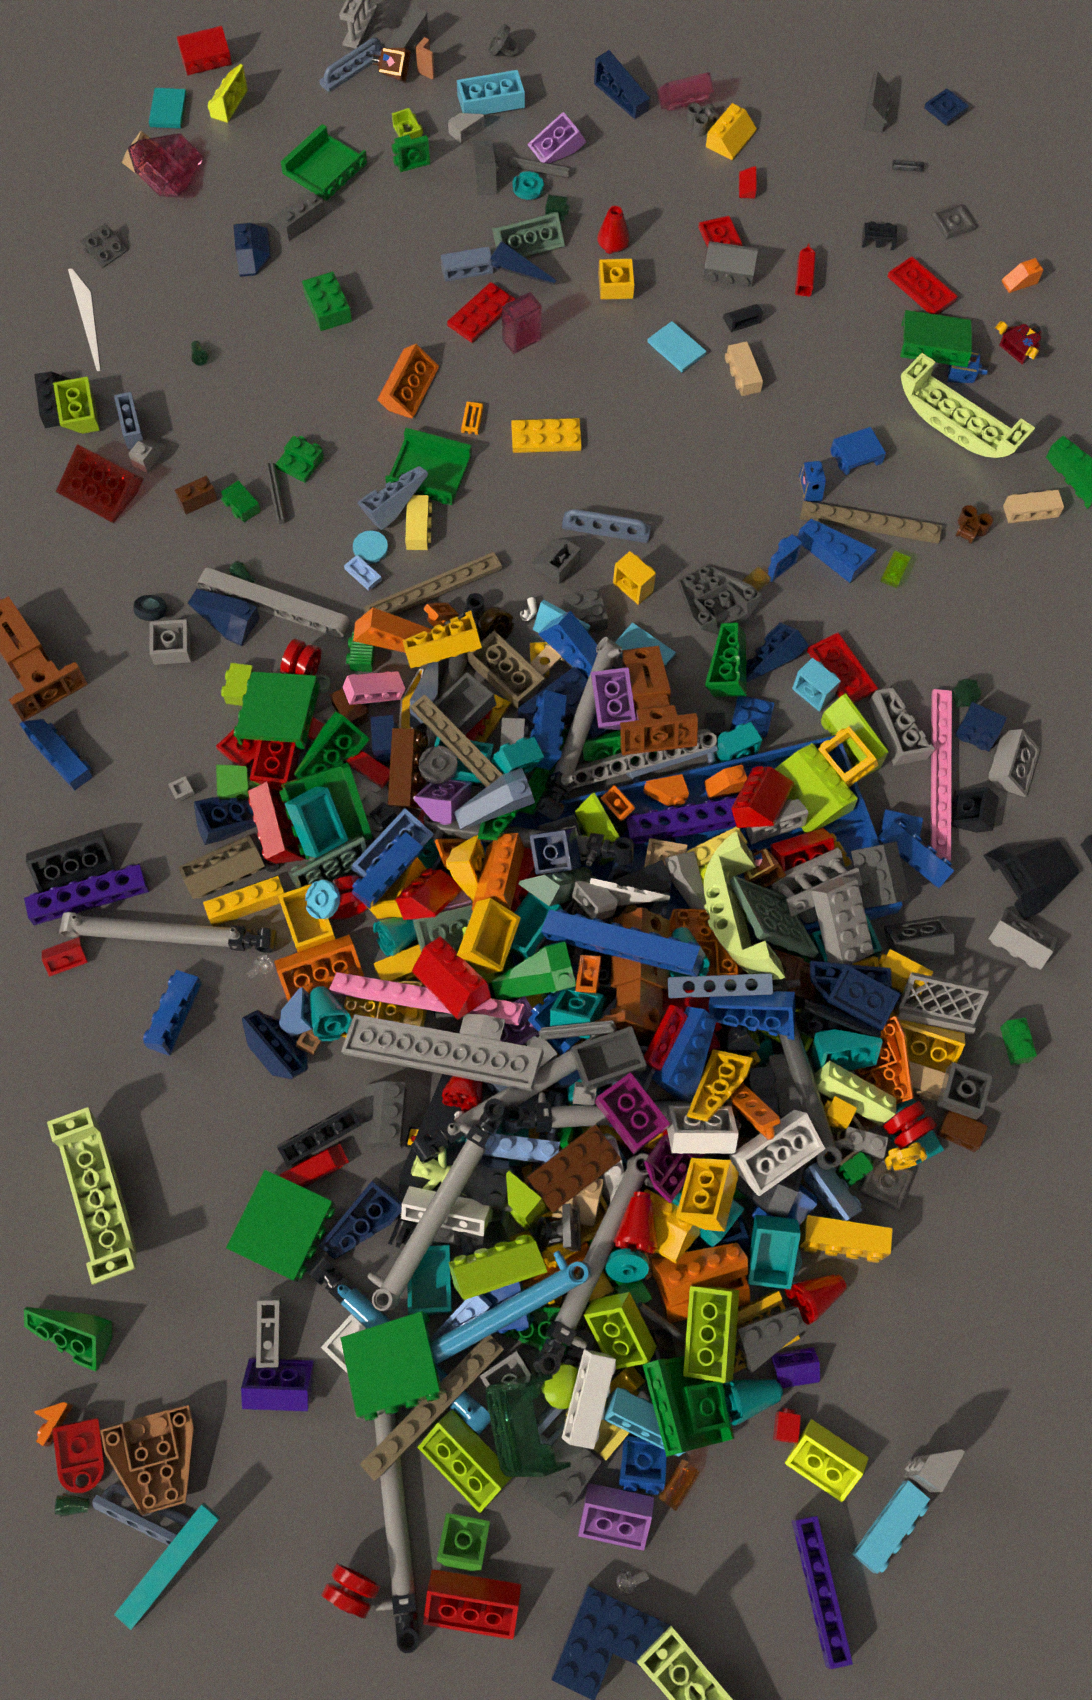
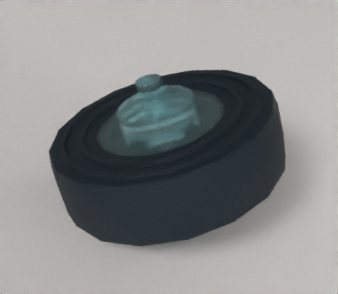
M144 595L134 601L133 611L139 619L155 621L166 615L167 605L161 597Z

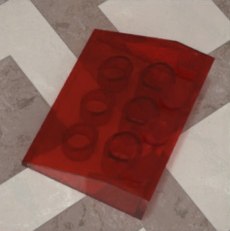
M77 444L55 492L114 523L136 496L144 478L89 448Z

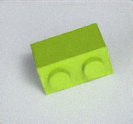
M230 663V668L225 673L226 684L222 686L221 696L224 697L226 704L243 706L242 699L247 691V680L250 679L251 673L254 672L252 665Z

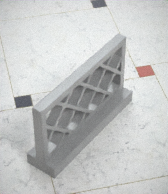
M911 972L900 1001L896 1002L894 1010L898 1019L973 1035L976 1029L975 1021L989 991L983 987ZM915 980L924 981L925 985L914 989L913 987ZM937 984L943 985L944 989L936 993L932 992L931 987ZM928 989L931 995L920 1000L918 993ZM961 989L963 993L952 997L950 991ZM947 993L950 999L939 1004L936 998ZM974 993L981 994L978 999L973 1001L968 997ZM914 995L918 1000L912 1004L905 1003L908 998ZM966 997L969 1003L958 1008L955 1002ZM933 999L937 1004L931 1008H926L923 1005ZM952 1003L956 1008L950 1012H945L942 1009ZM972 1007L971 1017L961 1014V1012Z

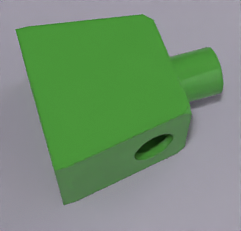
M216 765L217 797L220 800H230V798H237V800L249 799L248 791L250 788L261 785L250 780V774L246 766Z

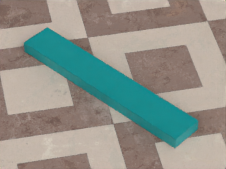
M202 1503L114 1615L132 1630L221 1517L205 1503Z

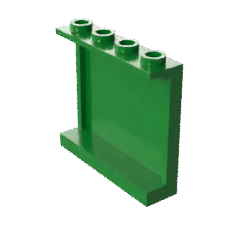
M321 124L280 162L282 173L327 201L367 164L366 150H363L360 154L328 135L327 126Z
M905 310L901 324L903 326V345L900 357L916 359L923 353L936 363L968 367L972 354L971 320Z
M405 428L401 449L390 475L385 476L386 484L399 481L401 475L420 466L428 472V475L413 495H428L431 500L453 505L472 457V446Z
M252 672L250 679L247 680L246 694L243 695L242 710H239L238 713L239 721L234 728V736L239 744L243 745L244 739L295 742L297 749H305L320 690L317 677L313 675Z
M348 762L281 784L283 790L279 792L283 802H288L316 786L328 788L347 838H355L357 836L364 837L365 840L373 838ZM286 808L285 810H286L288 819L290 820L291 818H290L289 813H288L287 808ZM292 826L291 828L296 838L298 837V835L296 833L294 826ZM301 843L297 844L300 854L304 855Z
M264 1170L226 1249L298 1282V1279H302L306 1273L307 1267L305 1265L308 1259H312L317 1247H315L318 1238L321 1239L326 1231L324 1225L327 1219H331L336 1210L334 1207L335 1203Z
M420 1311L340 1337L357 1418H365V1421L377 1419L380 1413L385 1412L386 1415L393 1414L399 1411V1407L406 1406V1408L418 1406L421 1400L427 1399V1402L440 1399V1394L446 1393V1389L441 1388L427 1327V1323L430 1322L428 1313Z
M685 1356L666 1360L659 1359L643 1365L666 1457L735 1439L731 1423L729 1427L689 1434L681 1387L709 1382L710 1380L683 1376Z

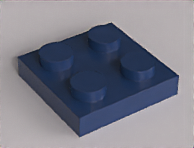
M946 88L926 102L924 108L947 126L967 112L969 105Z

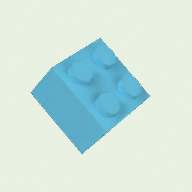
M812 658L798 671L792 689L820 712L835 697L840 680L836 674L828 671L821 662Z

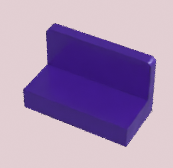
M814 1347L775 1353L772 1356L777 1383H780L782 1388L820 1382V1362Z

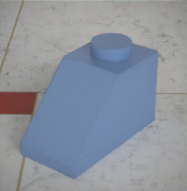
M303 987L297 990L281 1010L279 1024L281 1029L290 1037L312 1029L310 994Z

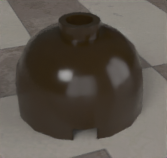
M489 608L482 613L478 620L479 633L485 639L495 631L505 640L514 628V623L512 622L514 618L503 608Z

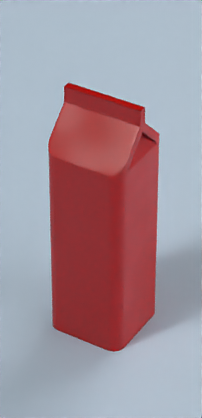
M809 244L800 251L797 260L795 295L810 297L814 286L816 253Z
M338 1144L284 1171L279 1176L305 1188L340 1169L349 1161L341 1145Z

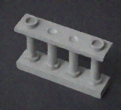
M370 0L345 1L339 13L340 20H345L348 23V33L343 41V46L355 49L359 46L378 4L371 3Z
M836 848L785 871L786 877L771 884L770 888L772 891L784 894L788 898L786 902L791 916H794L815 906L811 890L841 876L857 879L859 886L862 885V880L858 868L850 871L844 868L842 853ZM834 871L840 874L832 879L827 876ZM816 879H820L823 882L814 887L809 884ZM802 886L805 891L797 895L792 892V890Z

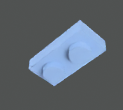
M358 555L344 565L345 570L368 591L382 581V577Z

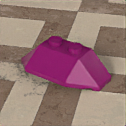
M664 1135L646 1158L644 1164L654 1188L671 1203L685 1183L691 1158H702L704 1154L672 1153L669 1137Z

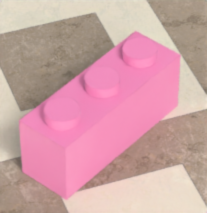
M387 671L384 673L347 675L343 690L349 705L401 700L405 686L398 671Z

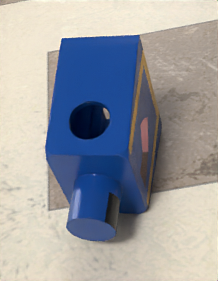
M972 351L968 367L949 365L947 382L973 383L977 374L987 375L989 365L980 364V354Z
M805 462L799 473L804 501H822L826 483L822 462Z

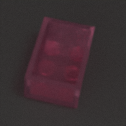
M710 72L665 83L657 90L661 110L667 109V111L676 109L680 105L681 107H686L692 102H704L714 92Z
M531 292L502 306V341L513 354L541 340L542 305Z

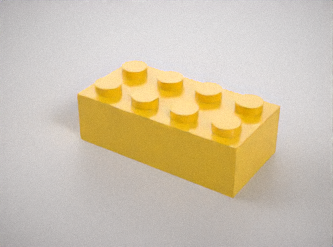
M807 1215L800 1224L801 1235L798 1247L804 1248L805 1252L816 1253L817 1250L825 1251V1254L829 1256H837L838 1253L846 1254V1258L849 1259L865 1257L867 1261L879 1263L880 1260L891 1254L892 1228Z

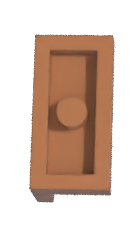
M424 37L416 46L417 71L433 79L435 77L433 52L430 51V40Z

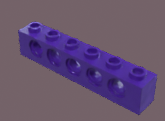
M726 797L721 801L714 802L713 800H708L698 805L691 803L680 808L669 807L663 811L651 810L645 814H630L625 818L624 824L627 838L631 839L634 845L649 842V838L663 840L736 827L731 809L736 798ZM717 811H722L725 815H719ZM699 814H703V815H705L707 818L702 819V818L698 817V815H699ZM684 817L688 821L682 822L679 820V818ZM667 821L669 824L663 825L660 822ZM648 824L650 828H643L641 825Z
M139 864L129 865L119 871L112 870L105 875L91 876L84 881H74L63 887H53L46 892L32 893L30 896L25 897L24 901L28 919L33 925H38L62 918L63 913L66 912L79 913L148 893L149 890L144 871ZM129 880L128 883L121 885L122 881ZM105 885H110L108 889L102 890ZM85 891H90L88 895L83 896ZM67 896H71V898L68 901L64 902V899ZM47 902H52L50 906L44 907Z
M818 1516L791 1520L825 1667L835 1669L853 1665Z

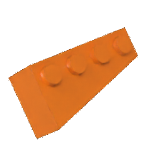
M372 607L355 622L353 641L406 653L403 640L423 631L431 632L432 629Z

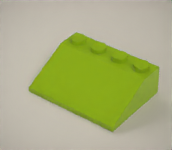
M813 743L798 750L775 768V770L794 783L787 800L799 799L808 810L806 824L801 827L805 833L818 830L854 810L858 798Z

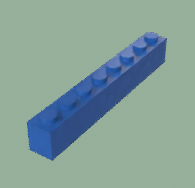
M549 909L541 930L542 934L549 940L565 941L568 945L694 977L698 976L705 956L701 946L692 941L684 943L675 937H669L668 939L655 932L648 934L634 927L627 929L618 923H612L611 925L598 918L590 920L581 914H575L574 916L561 909H557V911Z

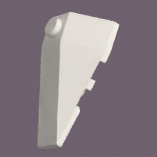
M593 878L590 880V884L607 888L618 900L617 906L669 901L670 899L669 895L639 890L629 886H619L616 883Z

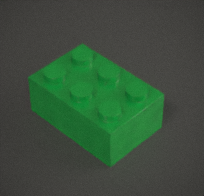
M333 271L302 281L305 298L320 331L352 322L350 307Z

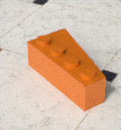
M738 1243L685 1252L677 1263L664 1256L651 1258L652 1274L671 1306L689 1299L690 1286L719 1287L748 1275V1258Z

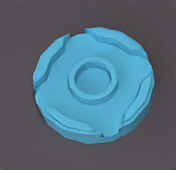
M364 531L354 539V555H358L367 564L377 563L380 559L386 557L388 543L385 536L381 533Z
M320 880L312 883L305 896L308 913L316 919H328L334 915L340 904V894L333 882Z

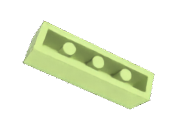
M832 1061L826 1063L815 1073V1082L819 1092L831 1099L836 1096L857 1108L856 1113L879 1126L896 1114L897 1098Z

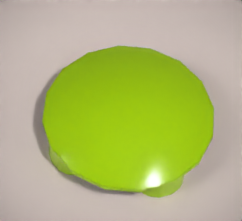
M560 1363L559 1371L554 1375L547 1376L541 1390L551 1406L557 1409H567L570 1407L579 1370L572 1365Z

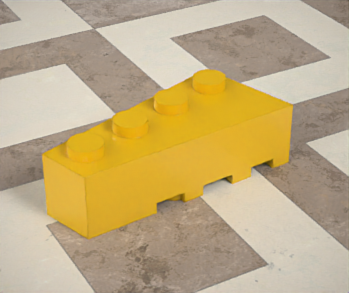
M466 612V616L460 619L458 617L450 619L451 623L441 626L439 624L434 626L431 632L423 631L403 640L410 668L421 667L424 664L438 662L445 658L456 657L459 654L473 652L482 648L472 612Z

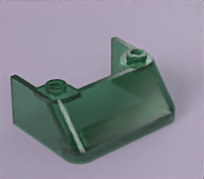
M552 1374L525 1376L495 1383L486 1388V1399L501 1471L507 1477H545L571 1467L570 1462H556L554 1450L548 1444H541L532 1399L539 1397L541 1392L540 1383L553 1379Z

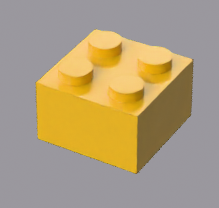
M600 259L598 270L600 300L633 299L634 275L632 259Z
M629 551L615 563L613 584L639 605L653 593L656 573L651 566H647L642 562L638 555H634Z

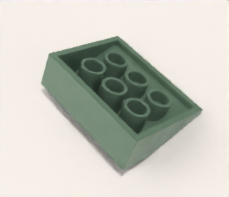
M358 836L349 838L345 843L320 857H312L307 863L294 866L288 873L295 888L298 889L320 880L333 881L352 872V864L367 849L364 838Z

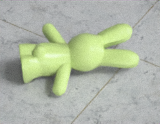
M443 1146L439 1148L438 1161L433 1159L422 1164L418 1156L415 1158L411 1169L412 1176L430 1180L422 1189L433 1190L440 1181L441 1183L443 1182L452 1166H447L446 1149Z

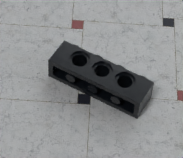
M350 1104L278 1144L277 1149L288 1167L361 1126V1123Z

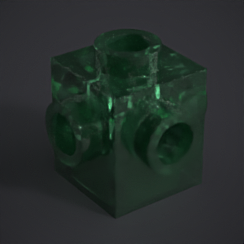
M962 679L958 681L952 691L955 706L970 707L972 702H977L978 698L981 697V688L978 687L977 680Z

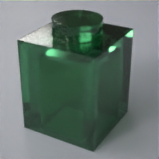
M548 194L545 214L558 212L559 220L564 221L565 216L569 215L570 205H567V197Z

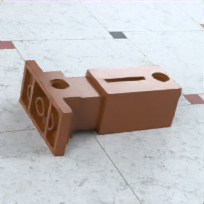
M10 597L0 599V654L24 688V691L16 693L8 700L20 719L25 721L88 684L76 662L68 664L58 671L52 660H49L40 642Z
M659 646L622 650L623 668H629L636 721L620 722L621 754L630 755L697 746V713L677 715L675 705L670 706L671 690Z
M637 908L633 912L623 913L621 916L613 918L612 923H618L624 928L631 929V927L642 930L644 933L650 934V932H655L664 938L669 939L670 920L663 918L659 914H654L646 908ZM611 956V987L617 989L616 1008L610 1010V1015H604V1018L597 1019L595 1022L613 1020L616 1025L615 1032L632 1026L638 1044L649 1047L667 1012L662 1010L663 990L668 989L669 970Z

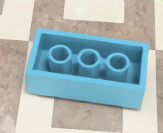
M518 70L457 80V96L463 113L484 115L525 108V91Z

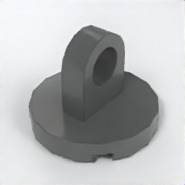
M503 24L498 29V36H494L489 45L488 51L493 56L498 51H501L508 57H513L518 52L517 43L508 36L510 27L506 24ZM508 45L512 47L513 51L508 49Z

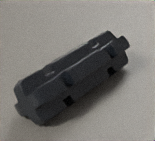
M893 160L892 163L893 170H916V172H922L924 163L919 161L915 163V161L902 160L900 162V160Z

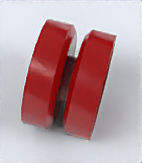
M296 638L288 644L282 657L280 673L315 676L321 661V648L312 644L306 646V642Z
M345 876L331 881L339 890L340 904L337 911L330 918H351L368 909L363 902L352 894L354 889L352 885L357 879H362V877Z
M920 1101L902 1109L883 1125L888 1135H894L902 1131L894 1140V1143L900 1150L908 1147L937 1126L931 1116L918 1121V1118L926 1112L925 1107Z
M336 1563L331 1576L342 1586L327 1583L321 1596L339 1609L366 1619L371 1605L361 1595L374 1599L381 1586L366 1576Z

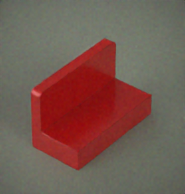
M80 937L42 950V962L49 977L88 963Z

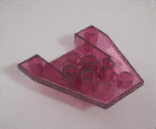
M181 133L138 140L128 147L135 173L159 196L177 198L186 192L204 159V156Z

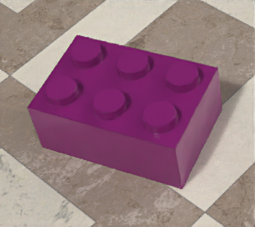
M631 1072L600 1094L595 1100V1104L633 1154L664 1132L670 1125L669 1121Z

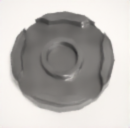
M444 746L431 747L422 753L419 759V770L427 781L434 784H442L454 777L458 763L455 754L449 748Z

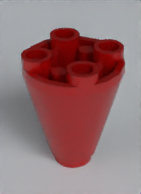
M611 206L598 232V244L608 254L621 251L629 246L630 236L623 211L619 206Z
M452 1076L443 1089L442 1103L447 1106L459 1107L466 1113L482 1103L483 1082Z
M634 1192L633 1197L630 1198L614 1239L616 1247L621 1249L628 1248L631 1249V1252H634L635 1248L642 1250V1253L655 1254L658 1244L653 1203L650 1199L651 1194Z
M839 1274L794 1282L791 1289H785V1293L789 1298L791 1306L799 1308L803 1322L810 1325L817 1321L843 1294L844 1290H846V1283Z

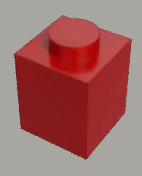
M782 1408V1412H776L773 1440L798 1443L801 1415H797L795 1410Z

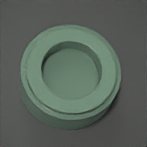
M324 674L316 675L320 684L319 693L328 692L331 688L330 678Z

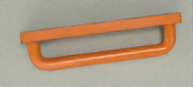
M742 1082L729 1097L732 1105L766 1139L772 1140L775 1137L774 1126L781 1123L780 1117Z

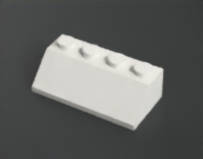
M793 1110L780 1119V1124L774 1126L775 1137L772 1140L766 1139L760 1133L737 1149L735 1153L729 1155L739 1175L758 1196H761L825 1150L807 1113Z

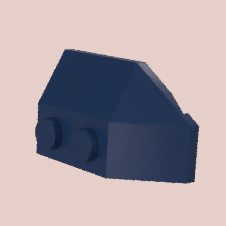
M252 222L233 224L239 276L257 275L259 269L270 257L268 229Z
M810 961V981L825 1000H827L844 965L856 969L889 988L892 987L891 968Z
M260 1010L244 1016L242 1023L247 1045L272 1076L293 1079L308 1070V1053L296 1047L298 1039L295 1036L290 1037L281 1029L279 1019L263 1014Z

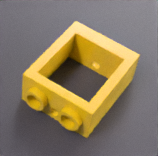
M849 726L846 729L839 730L831 740L824 741L818 749L848 787L879 766L877 759ZM850 737L867 758L844 773L828 753Z
M891 949L886 955L883 953L878 960L879 967L891 968L892 988L901 993L905 989L911 972L928 976L933 974V971ZM915 980L913 987L916 989L925 985L924 981Z

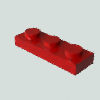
M669 1006L644 1055L645 1062L658 1071H661L688 1017L677 1006Z

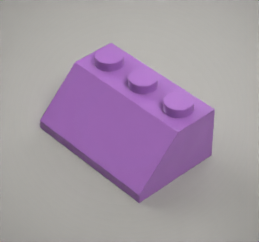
M629 668L591 672L598 728L618 730L620 729V722L636 721Z
M452 779L442 784L430 782L414 796V800L432 821L448 825L456 820L454 812L470 800L472 782Z
M588 1483L578 1536L644 1551L652 1520L654 1497Z

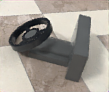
M570 1203L562 1205L563 1220L550 1222L549 1218L544 1216L538 1219L535 1228V1240L539 1247H546L548 1243H563V1248L573 1252L581 1251L579 1207Z

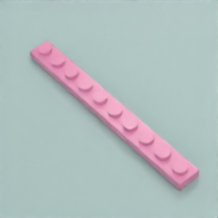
M933 689L931 744L935 750L931 754L930 846L937 851L935 855L938 858L942 859L944 857L950 862L952 691Z
M337 972L329 988L331 993L451 1014L426 987ZM490 998L467 1014L489 1015L504 1019L507 1024L519 1026L525 1006L521 1003Z

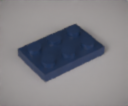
M844 965L826 1001L865 1023L883 1030L900 993L856 969Z

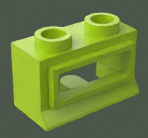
M410 108L392 113L393 127L399 137L410 135V138L414 139L424 134L421 124H418L416 115L412 114ZM408 124L412 131L405 132L403 126Z

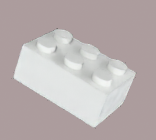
M690 1106L668 1107L667 1120L670 1125L667 1128L672 1153L726 1154L736 1152L738 1130L731 1106H721L708 1122L687 1117Z

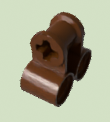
M964 506L957 520L960 528L955 536H960L972 544L977 535L985 536L988 534L993 523L992 516L987 513L977 515L978 512L974 506Z

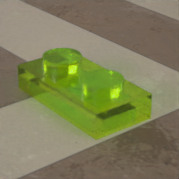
M894 551L880 582L897 588L911 557Z

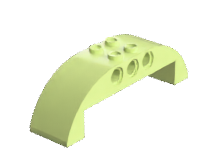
M923 353L901 374L904 392L916 412L932 427L973 453L992 458L1008 456L1014 453L1035 430L1034 426L1023 419H1020L1011 429L931 376L936 362Z
M737 832L732 833L717 848L706 868L704 876L706 904H704V907L710 916L708 924L711 930L714 931L720 944L744 971L749 974L771 973L772 980L783 979L785 975L782 963L767 942L763 941L752 946L743 909L740 906L738 897L733 893V887L729 882L734 876L756 868L750 849Z
M87 1107L48 1121L47 1124L52 1142L60 1148L91 1260L86 1265L92 1285L136 1269V1246L128 1212L108 1147L93 1113Z
M672 1626L637 1660V1663L669 1700H733Z

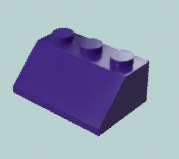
M249 1358L241 1386L242 1409L308 1411L312 1392L314 1360L279 1359V1367L256 1368V1358Z

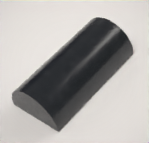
M803 996L796 1005L795 1020L800 1034L814 1039L815 1033L833 1029L881 1037V1030L852 1015Z

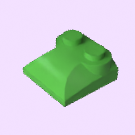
M446 1513L437 1561L446 1567L466 1571L481 1570L490 1521Z

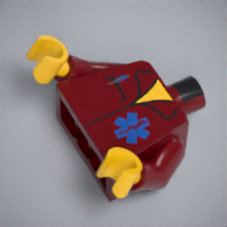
M1003 321L996 325L995 329L999 330L1000 335L1003 334L999 346L1023 365L1029 357L1032 360L1038 358L1041 348L1039 344L1041 329L1038 326H1034L1032 329L1026 324L1008 327Z

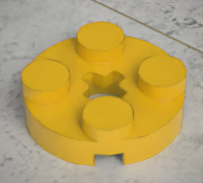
M913 1143L903 1150L894 1148L888 1151L889 1156L884 1161L888 1170L893 1167L894 1171L917 1165L916 1160L920 1158L923 1162L927 1159L925 1148L921 1147L920 1143Z

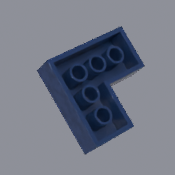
M574 666L518 708V718L525 719V726H528V730L532 732L535 728L533 718L538 711L536 700L545 690L567 696L565 716L561 722H564V727L569 723L572 724L588 680ZM595 713L586 740L618 730L598 728L597 714Z
M587 1585L551 1680L591 1700H595L612 1654L640 1666L637 1660L672 1625Z

